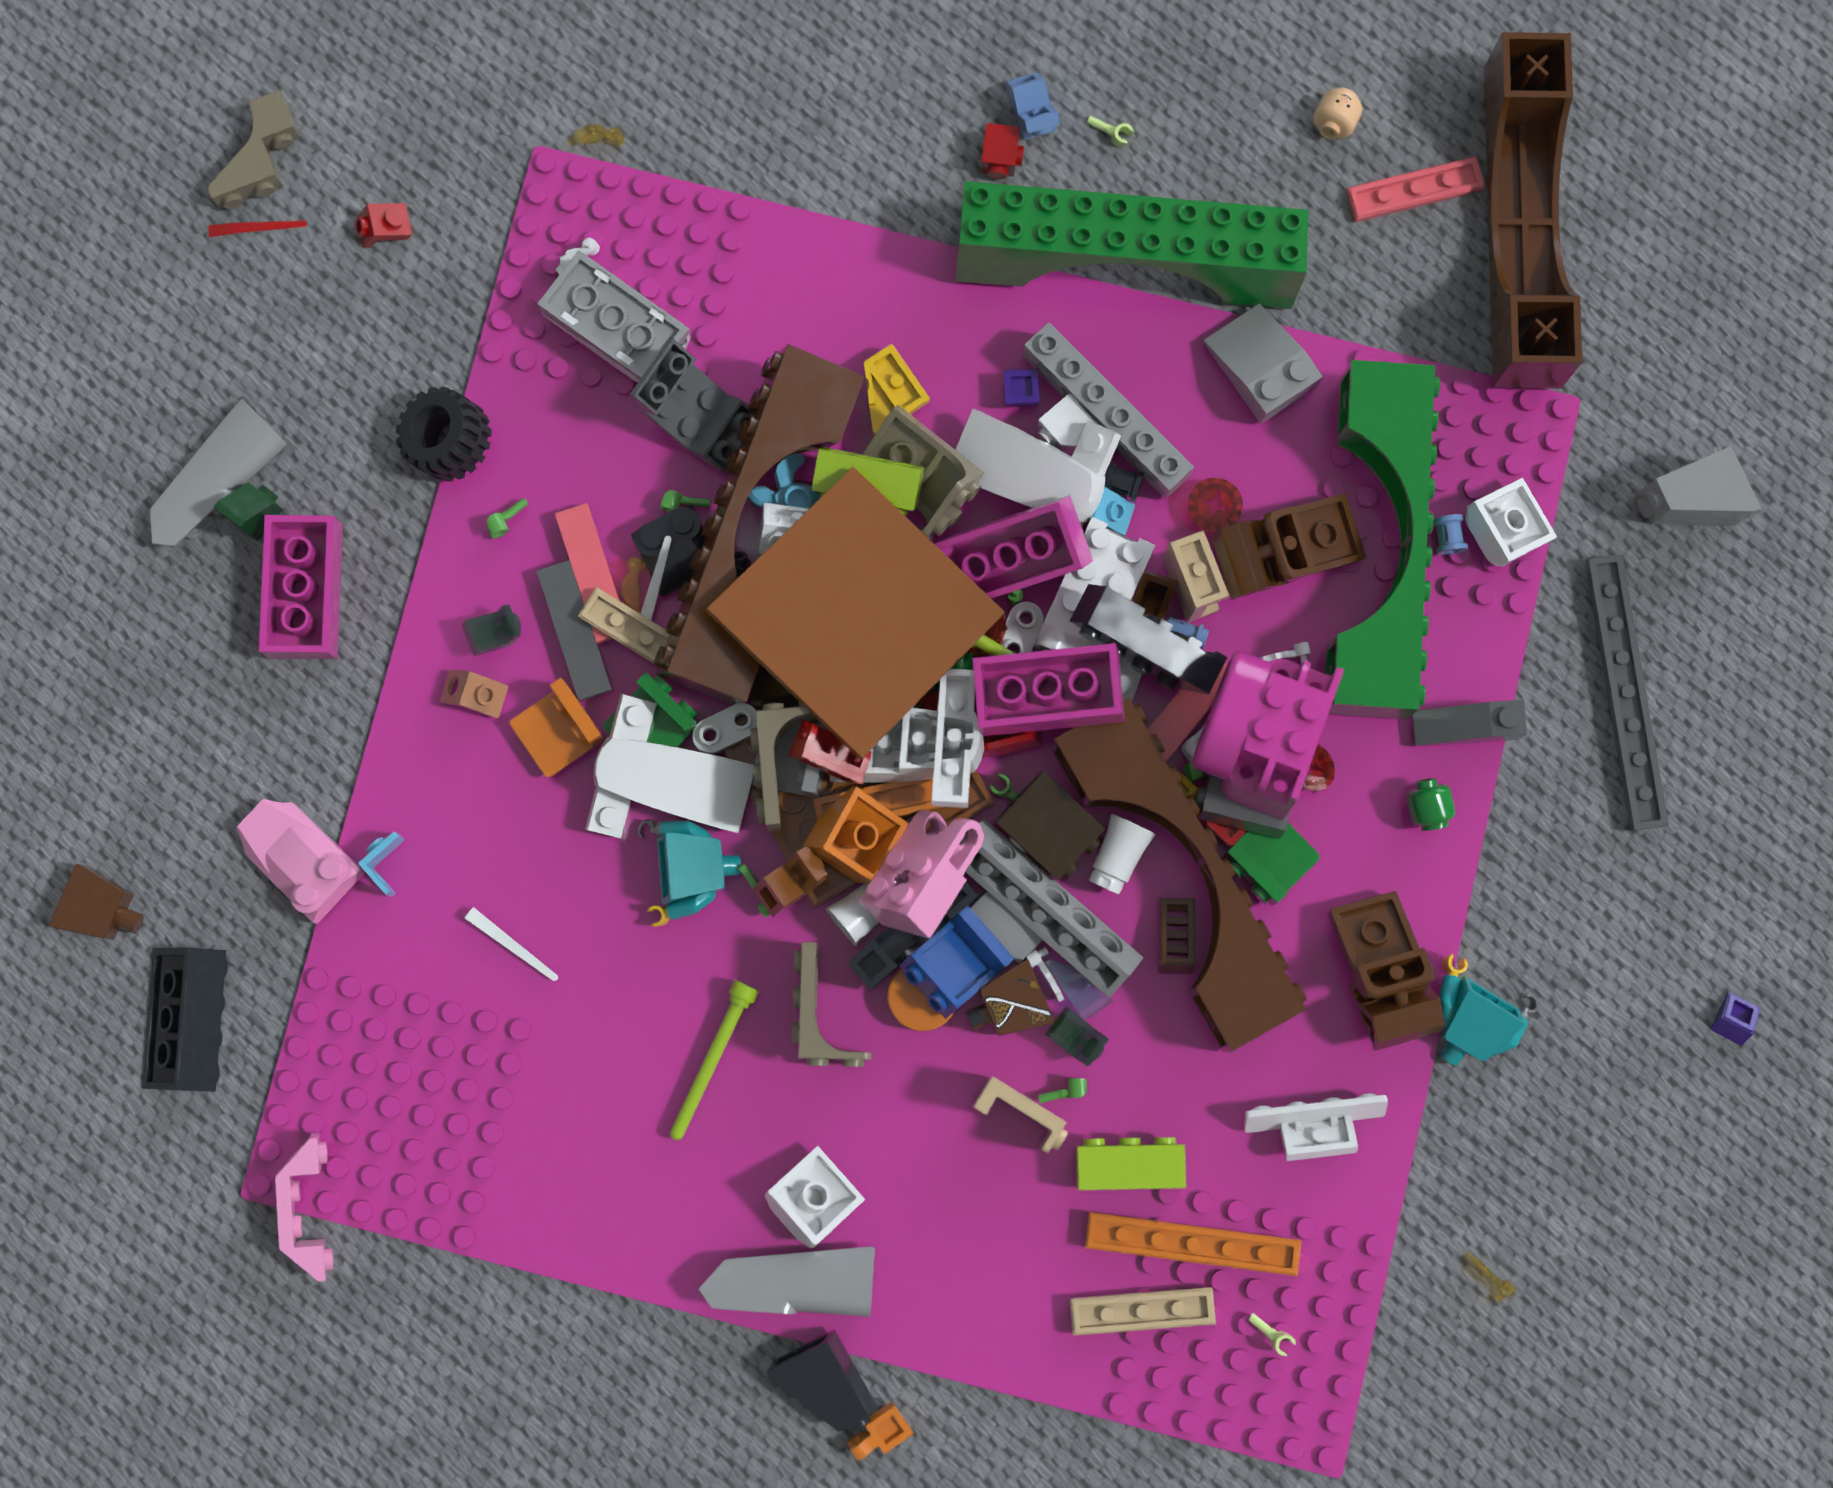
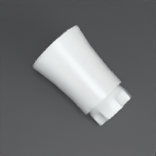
M1111 814L1106 835L1092 866L1096 869L1093 870L1089 881L1119 895L1124 882L1128 883L1136 864L1156 834Z
M864 883L843 899L825 908L836 926L855 946H858L868 932L879 922L859 902L869 885L867 883Z

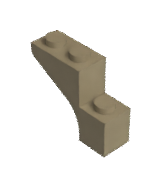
M280 90L248 102L253 117L251 136L242 149L210 183L208 188L211 199L219 209L237 208L246 199L254 196H269L275 192V188L283 186L270 149L287 148L293 144L294 140L301 137L288 102Z

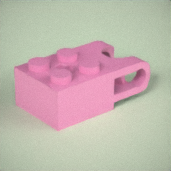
M926 809L920 810L913 817L892 851L887 855L885 862L874 879L869 883L859 902L883 926L930 939L966 882L963 874L979 851L984 840L981 826L974 820L956 818L947 827L939 813ZM930 822V830L926 833L927 824ZM966 831H968V838L964 844L959 845Z

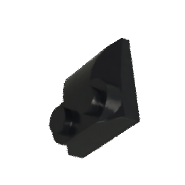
M693 505L677 508L644 524L631 534L651 577L653 576L666 536L671 537L659 587V593L662 598L681 589L684 581L689 582L694 569L689 568L695 550L697 548L701 550L706 537L701 535L703 525Z

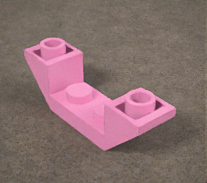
M312 1133L277 1172L275 1183L279 1249L319 1282L326 1281L327 1270H333L334 1268L333 1249H326V1239L296 1241V1237H302V1216H295L294 1202L300 1201V1181L293 1180V1176L319 1174L321 1164L328 1161L327 1143L320 1142V1133Z

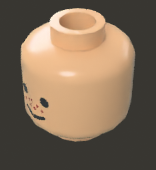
M1332 89L1321 97L1314 112L1313 122L1320 131V134L1327 139L1347 138L1354 132L1362 115L1363 107L1358 96L1350 89Z

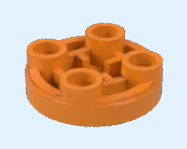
M901 968L891 979L888 988L889 1007L894 1017L905 1027L916 1031H930L945 1024L953 1015L952 1013L945 1019L941 1014L935 1012L929 1006L926 996L919 988L907 981Z

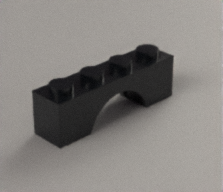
M966 882L931 937L977 899L978 896ZM889 927L850 959L847 964L872 991L895 971L912 952L927 942L929 938Z

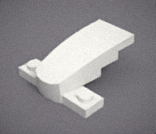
M972 409L956 451L984 472L978 481L981 488L999 496L1034 508L1070 495L1082 527L1094 514L1101 502L1105 486L1104 475L1121 435L1087 420L1071 457L1045 441L1039 440L979 410Z
M950 669L940 679L938 711L918 708L910 709L870 750L872 755L863 783L907 782L933 779L932 806L968 808L970 773L976 771L984 752L983 734L978 728V718L976 712H974V670ZM829 776L830 782H845L834 776Z
M621 694L610 736L601 745L595 759L593 773L596 789L585 829L621 838L630 802L633 800L679 817L738 833L754 775L753 764L679 747L647 742L657 703Z

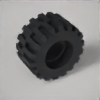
M441 386L440 389L431 387L428 388L427 394L423 391L416 394L417 399L414 402L410 400L406 404L408 408L405 413L401 412L399 416L401 424L396 425L395 433L400 435L396 439L397 447L401 448L399 452L409 464L437 480L453 481L454 477L460 480L465 477V472H474L477 469L476 463L478 461L483 462L485 459L483 453L485 450H489L491 444L487 441V438L492 436L491 428L487 426L490 421L488 416L483 414L484 410L448 387ZM450 424L447 436L437 445L441 431Z

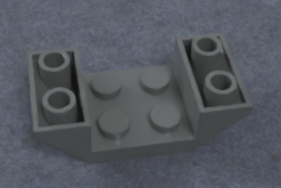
M670 337L631 392V398L635 407L681 447L725 474V468L731 453H737L741 441L737 440L739 429L744 420H749L753 409L749 408V405L742 399L726 394L694 365L696 358L674 338Z

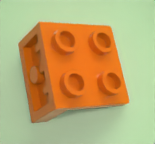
M559 678L550 685L553 692L510 720L511 727L547 778H551L605 741V738L562 678Z

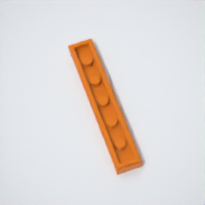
M1088 1212L1084 1248L1298 1276L1302 1240Z

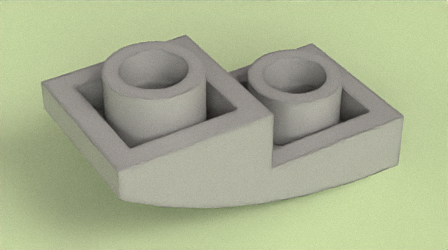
M987 890L969 906L1018 963L1043 940Z

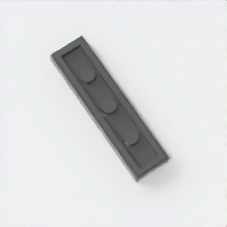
M570 560L538 570L539 581L578 701L581 702L613 691L591 625L578 618L584 603Z

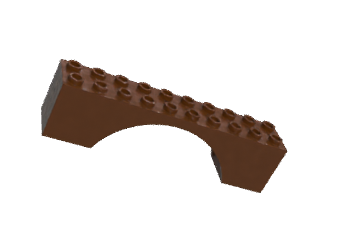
M1502 32L1484 66L1493 388L1561 389L1582 364L1580 295H1577L1572 290L1565 273L1559 230L1561 159L1568 115L1573 100L1571 33Z
M787 344L779 352L775 351L772 357H767L764 362L760 376L765 379L760 390L755 389L749 402V408L753 409L748 421H743L739 429L737 440H740L741 444L737 453L732 452L725 468V471L729 473L725 485L720 484L715 494L713 503L718 505L713 517L709 516L704 524L701 533L702 536L706 537L701 550L697 548L693 554L689 568L694 569L689 582L684 581L677 599L682 602L677 614L673 613L666 627V633L670 634L665 647L660 646L653 664L658 667L656 676L659 675L663 679L731 705L747 701L760 663L706 612V609L738 579L735 568L734 547L737 524L743 506L756 483L778 461L792 454L819 451L822 447L830 448L842 440L865 377L790 344Z
M1127 698L1123 701L1125 722L1075 727L1056 737L1051 749L1085 808H1117L1141 815L1157 823L1183 845L1198 866L1209 894L1212 932L1204 966L1198 978L1189 989V993L1223 1053L1232 1052L1307 1010L1303 1004L1307 998L1297 982L1291 983L1285 971L1289 969V966L1279 950L1274 952L1267 941L1271 938V935L1265 923L1261 919L1256 921L1249 908L1253 907V903L1244 888L1238 890L1232 877L1236 874L1229 860L1226 857L1221 859L1214 848L1218 842L1212 830L1208 826L1203 828L1196 815L1200 814V810L1191 795L1185 797L1179 786V784L1183 783L1182 778L1173 764L1168 766L1161 755L1165 752V749L1155 733L1150 735L1144 723L1148 720L1143 709L1138 703L1133 705L1131 700Z

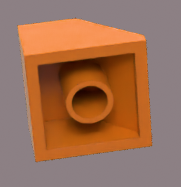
M853 786L818 817L803 847L808 846L812 853L817 854L822 860L854 882L869 884L885 862L887 855L901 838L909 823L858 787Z

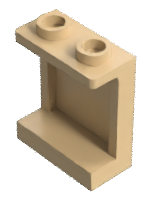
M1204 531L1169 544L1162 561L1169 578L1178 581L1174 591L1186 622L1189 623L1216 613L1219 610L1217 602L1227 599L1229 594Z
M990 1076L972 1107L986 1115L998 1097L1048 1129V1133L1040 1144L1039 1149L1046 1153H1049L1051 1148L1058 1150L1068 1134L1063 1129L1067 1122L997 1078Z

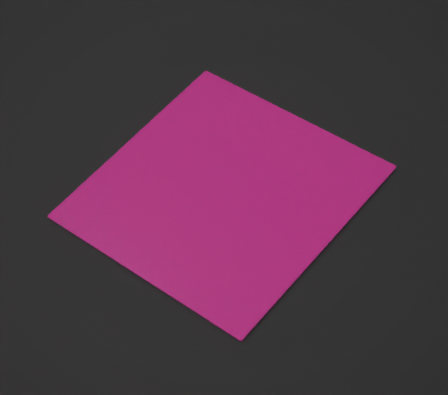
M536 146L532 152L464 397L480 406L484 410L483 414L488 416L490 423L487 426L491 428L492 436L488 437L487 441L491 444L489 450H485L483 453L485 456L483 462L478 461L476 463L477 469L474 472H465V477L460 480L455 477L453 481L440 480L338 844L362 869L358 863L368 855L366 849L374 841L381 837L385 840L393 832L400 834L405 841L374 867L396 894L393 897L386 895L365 872L324 918L316 924L242 1186L241 1196L245 1200L277 1207L275 1183L277 1172L312 1133H320V1142L327 1143L328 1161L321 1164L319 1174L293 1176V1180L300 1181V1201L294 1202L296 1213L809 1343L835 1330L848 1354L1333 1478L1341 1477L1345 1466L1440 1033L1374 1051L1349 988L1353 978L1328 914L1332 908L1396 891L1420 948H1425L1434 970L1435 979L1429 982V988L1439 995L1442 978L1444 975H1447L1441 965L1446 955H1454L1452 966L1455 969L1505 741L1414 747L1411 716L1404 720L1328 714L1299 798L1291 808L1288 823L1319 853L1318 862L1273 906L1268 902L1266 904L1262 903L1251 892L1250 889L1253 886L1244 877L1241 879L1237 876L1232 877L1238 890L1244 888L1253 903V907L1249 909L1255 920L1261 919L1268 928L1271 938L1267 941L1274 952L1279 950L1289 966V969L1285 972L1291 983L1297 982L1304 991L1307 1000L1303 1004L1307 1010L1232 1052L1223 1053L1189 993V989L1198 978L1204 966L1212 932L1211 904L1200 870L1183 845L1157 823L1141 815L1117 808L1084 807L1051 749L1056 737L1075 727L1041 730L1043 745L1010 754L982 758L976 770L996 803L973 816L970 820L980 823L985 818L1001 832L993 822L1009 806L1012 800L1007 797H996L992 793L990 785L997 791H1003L1007 787V783L998 777V774H1003L1009 778L1012 789L1020 794L1039 772L1045 771L1105 828L1100 834L1103 840L1111 814L1156 834L1140 857L1128 883L1124 882L1119 895L1089 881L1093 870L1096 869L1092 866L1103 841L1091 854L1085 851L1076 860L1079 867L1068 879L1065 880L1061 877L1059 880H1055L1143 957L1130 976L1110 998L1042 940L1034 949L1037 952L1043 948L1047 949L1048 954L1041 959L1056 981L1064 1000L1061 1002L1057 1000L1038 966L1032 969L1055 1022L1002 1036L997 1035L993 1024L973 1031L965 1011L984 1004L978 991L960 1006L942 1026L930 1031L909 1029L894 1017L888 1003L889 984L900 967L870 991L847 964L850 959L889 927L883 926L878 922L858 946H855L840 931L825 909L843 899L864 883L854 885L814 908L806 895L774 917L769 915L765 918L757 906L761 903V900L753 891L744 875L740 873L737 876H724V888L716 892L714 901L701 911L677 920L669 919V922L664 926H651L650 924L659 922L662 915L659 910L647 912L648 908L651 906L667 908L668 904H662L657 850L658 836L651 833L650 825H646L643 829L645 838L641 839L637 833L639 824L646 819L654 821L656 825L659 821H691L707 830L711 838L720 839L722 855H739L741 865L745 864L761 881L765 876L784 865L787 859L770 831L767 832L765 823L759 824L757 807L750 795L748 794L738 833L679 817L633 800L630 802L621 838L589 831L585 827L596 789L593 773L594 764L603 742L551 778H547L511 727L510 720L553 692L550 685L559 678H562L577 698L537 574L538 570L569 560L555 513L588 503L619 600L640 614L652 577L631 534L644 524L669 513L660 508L664 493L669 490L677 491L683 496L710 499L709 508L693 506L704 527L709 516L713 517L718 506L713 503L715 494L720 484L725 485L729 473L723 474L681 447L635 407L630 395L638 383L545 318L540 311L538 302L559 276L556 269L560 265V257L565 256L567 250L582 248V242L587 238H592L599 244V252L594 256L588 255V257L687 326L690 330V341L686 350L696 358L694 365L726 394L742 399L747 405H749L755 389L760 390L765 378L760 376L765 360L767 357L771 358L775 351L779 352L787 344L862 376H865L864 361L890 344H893L930 397V403L911 415L955 450L972 409L988 414L1040 440L1037 435L1039 432L1037 428L1038 420L1060 402L1063 397L1038 373L1039 406L1005 407L1004 370L1034 369L1022 357L1024 345L1050 322L1194 466L1190 477L1166 500L1144 478L1136 502L1130 501L1128 496L1118 494L1135 504L1125 537L1136 542L1141 538L1155 545L1145 567L1146 570L1169 578L1162 561L1169 544L1204 531L1227 589L1211 539V533L1245 520L1264 519L1263 515L1294 505L1296 507L1346 493L1366 559L1231 600L1229 595L1227 599L1217 602L1219 610L1216 613L1189 622L1199 627L1200 624H1204V628L1210 630L1203 651L1220 652L1228 657L1226 660L1227 664L1232 654L1236 651H1242L1260 658L1274 653L1294 650L1293 645L1308 642L1311 654L1307 655L1308 662H1311L1310 669L1325 674L1326 646L1338 633L1354 628L1376 613L1390 591L1396 575L1400 554L1398 521L1388 493L1380 480L1362 460L1350 451L1337 445L1340 378L1351 360L1435 365V377L1440 378L1438 398H1434L1433 411H1438L1437 430L1432 432V444L1437 446V457L1435 465L1430 466V478L1435 479L1434 498L1429 499L1428 512L1433 513L1434 519L1453 514L1463 515L1464 521L1461 523L1463 541L1468 544V550L1457 554L1438 555L1436 550L1439 547L1437 528L1433 526L1432 533H1427V547L1432 548V561L1430 568H1426L1425 581H1430V598L1428 602H1424V615L1429 617V628L1427 636L1422 637V650L1427 651V666L1425 671H1421L1420 685H1425L1426 695L1424 705L1419 706L1418 711L1484 702L1515 700L1549 542L1515 559L1506 566H1495L1486 559L1466 524L1465 514L1467 506L1474 501L1523 478L1553 528L1580 407L1579 398L1544 388H1493V376L1281 325L1305 350L1323 378L1317 388L1260 424L1203 343V340L1241 315L1060 271H1053L1039 276L1023 287L955 281L957 246L556 149ZM864 377L842 440L831 446L830 448L863 454L874 437L866 377ZM1115 450L1109 464L1115 463L1117 468L1137 474L1138 472ZM818 451L799 453L805 457V460L795 473L794 481L803 480L813 483ZM782 460L774 464L754 487L766 486L770 490L775 491L777 486L774 473ZM981 488L970 502L966 500L959 508L963 514L951 529L947 527L940 536L934 534L932 543L1031 509L1032 507ZM524 498L529 505L511 519L505 521L509 532L493 539L487 529L488 517L495 513L507 511ZM747 499L737 524L734 552L746 553L752 565L762 555L759 553L761 538L759 524L762 508L752 505ZM917 508L914 511L908 510V514L904 515L919 530H924L928 524ZM1090 520L1083 524V533H1085ZM1065 575L1021 589L1023 592L1022 602L1036 604L1043 613V623ZM1136 587L1135 592H1134V594H1133V596H1132V598H1131V601H1133V599H1134V597H1135V593H1136L1137 587ZM680 589L663 598L658 592L651 621L665 630L673 613L677 614L682 602L677 600ZM1174 591L1163 620L1168 622L1170 616L1186 622ZM1007 594L992 598L1005 613L984 634L997 643L1010 611L1014 607L1009 604ZM1023 613L1019 617L1023 624H1029L1033 621L1032 616L1028 613ZM614 639L598 644L613 691L580 702L605 739L610 735L603 729V723L617 710L620 695L631 696L640 687L636 681L646 672L654 679L658 668ZM1017 645L1007 647V649L1015 654L1020 653ZM976 646L966 652H973L976 658L991 656ZM1300 657L1285 659L1301 665ZM449 670L470 671L508 685L499 718H493L463 706L441 703L440 698ZM1142 674L1132 704L1138 703L1143 709L1148 720L1144 725L1148 729L1180 689L1175 688L1174 692L1165 690L1155 683L1156 677L1151 674L1148 676ZM458 679L453 684L451 695H454L458 688ZM663 679L672 688L668 694L677 703L683 699L697 713L692 718L697 724L733 706ZM753 682V685H752V687H751V690H750L749 696H748V698H747V701H746V702H743V703H745V704H749V705L752 704V703H751V700H752V693H753L754 682ZM933 688L930 689L931 694L939 693V691L935 692ZM1210 709L1166 761L1168 766L1173 764L1177 771H1180L1185 777L1184 766L1190 761L1182 752V745L1204 726ZM708 730L704 734V740L708 742L716 738L712 730ZM693 733L679 746V748L701 752L694 744ZM724 751L718 754H714L716 756L728 758ZM1207 776L1191 783L1197 788L1199 786L1205 787ZM1436 778L1437 784H1447L1450 787L1456 813L1454 818L1448 821V827L1422 831L1421 826H1416L1411 822L1406 794L1411 789L1416 788V781ZM1198 819L1202 827H1206L1205 823L1207 821ZM966 831V833H965L963 839L961 840V842H962V841L965 839V837L968 835V831ZM1003 832L1002 834L1009 839V836ZM1213 832L1218 842L1214 848L1222 859L1223 855L1230 848ZM1025 853L1031 860H1033L1039 867H1041L1030 855ZM966 872L963 874L966 883L979 897L986 889ZM1160 898L1195 899L1194 973L1159 972ZM473 907L498 928L557 974L558 980H551L465 919L466 915ZM1167 911V917H1187V912ZM1167 926V930L1187 931V926ZM1167 940V945H1187V941ZM802 942H816L819 946L817 1024L819 1031L825 1041L838 1050L846 1052H871L872 1060H865L864 1067H843L841 1059H829V1066H806V1059L799 1058V1044L792 1043L793 1022H800V1009L793 1007L794 986H801V973L795 972L794 960L795 950H802ZM1167 955V958H1187V955ZM1014 959L986 985H988L998 977L1002 976L1012 968L1016 967L1020 963H1018ZM734 979L759 990L760 992L755 1003H750L748 1009H743L683 1138L673 1140L670 1136V1130L731 1004V1001H729L731 996L729 990ZM990 1076L997 1078L1067 1122L1063 1129L1068 1134L1058 1150L1051 1148L1049 1153H1046L1039 1149L1040 1144L1048 1133V1129L998 1097L986 1115L972 1107ZM1067 1078H1084L1087 1080V1093L1081 1098H1061L1044 1103L1039 1102L1038 1095L1060 1089L1067 1090ZM1367 1093H1373L1376 1096L1386 1095L1388 1100L1384 1117L1353 1120L1358 1144L1357 1153L1286 1161L1280 1129L1246 1133L1244 1129L1245 1112L1251 1111L1258 1106L1277 1108L1285 1107L1293 1102L1311 1104L1333 1097L1345 1100L1357 1098ZM1154 1137H1176V1144H1185L1186 1188L1078 1190L1076 1188L1075 1146H1084L1083 1139L1105 1138V1145H1119V1138H1140L1141 1145L1155 1144ZM818 1146L865 1200L811 1249L798 1241L772 1212L764 1194ZM1088 1212L1299 1239L1302 1241L1298 1276L1084 1248ZM868 1246L875 1248L870 1317L810 1312L779 1314L712 1309L699 1290L725 1259ZM1203 1287L1213 1288L1216 1324L1075 1336L1072 1334L1069 1298ZM1253 1313L1271 1328H1274L1276 1331H1284L1295 1339L1296 1345L1287 1338L1282 1339L1279 1343V1349L1286 1353L1287 1356L1277 1353L1271 1347L1270 1339L1248 1321Z

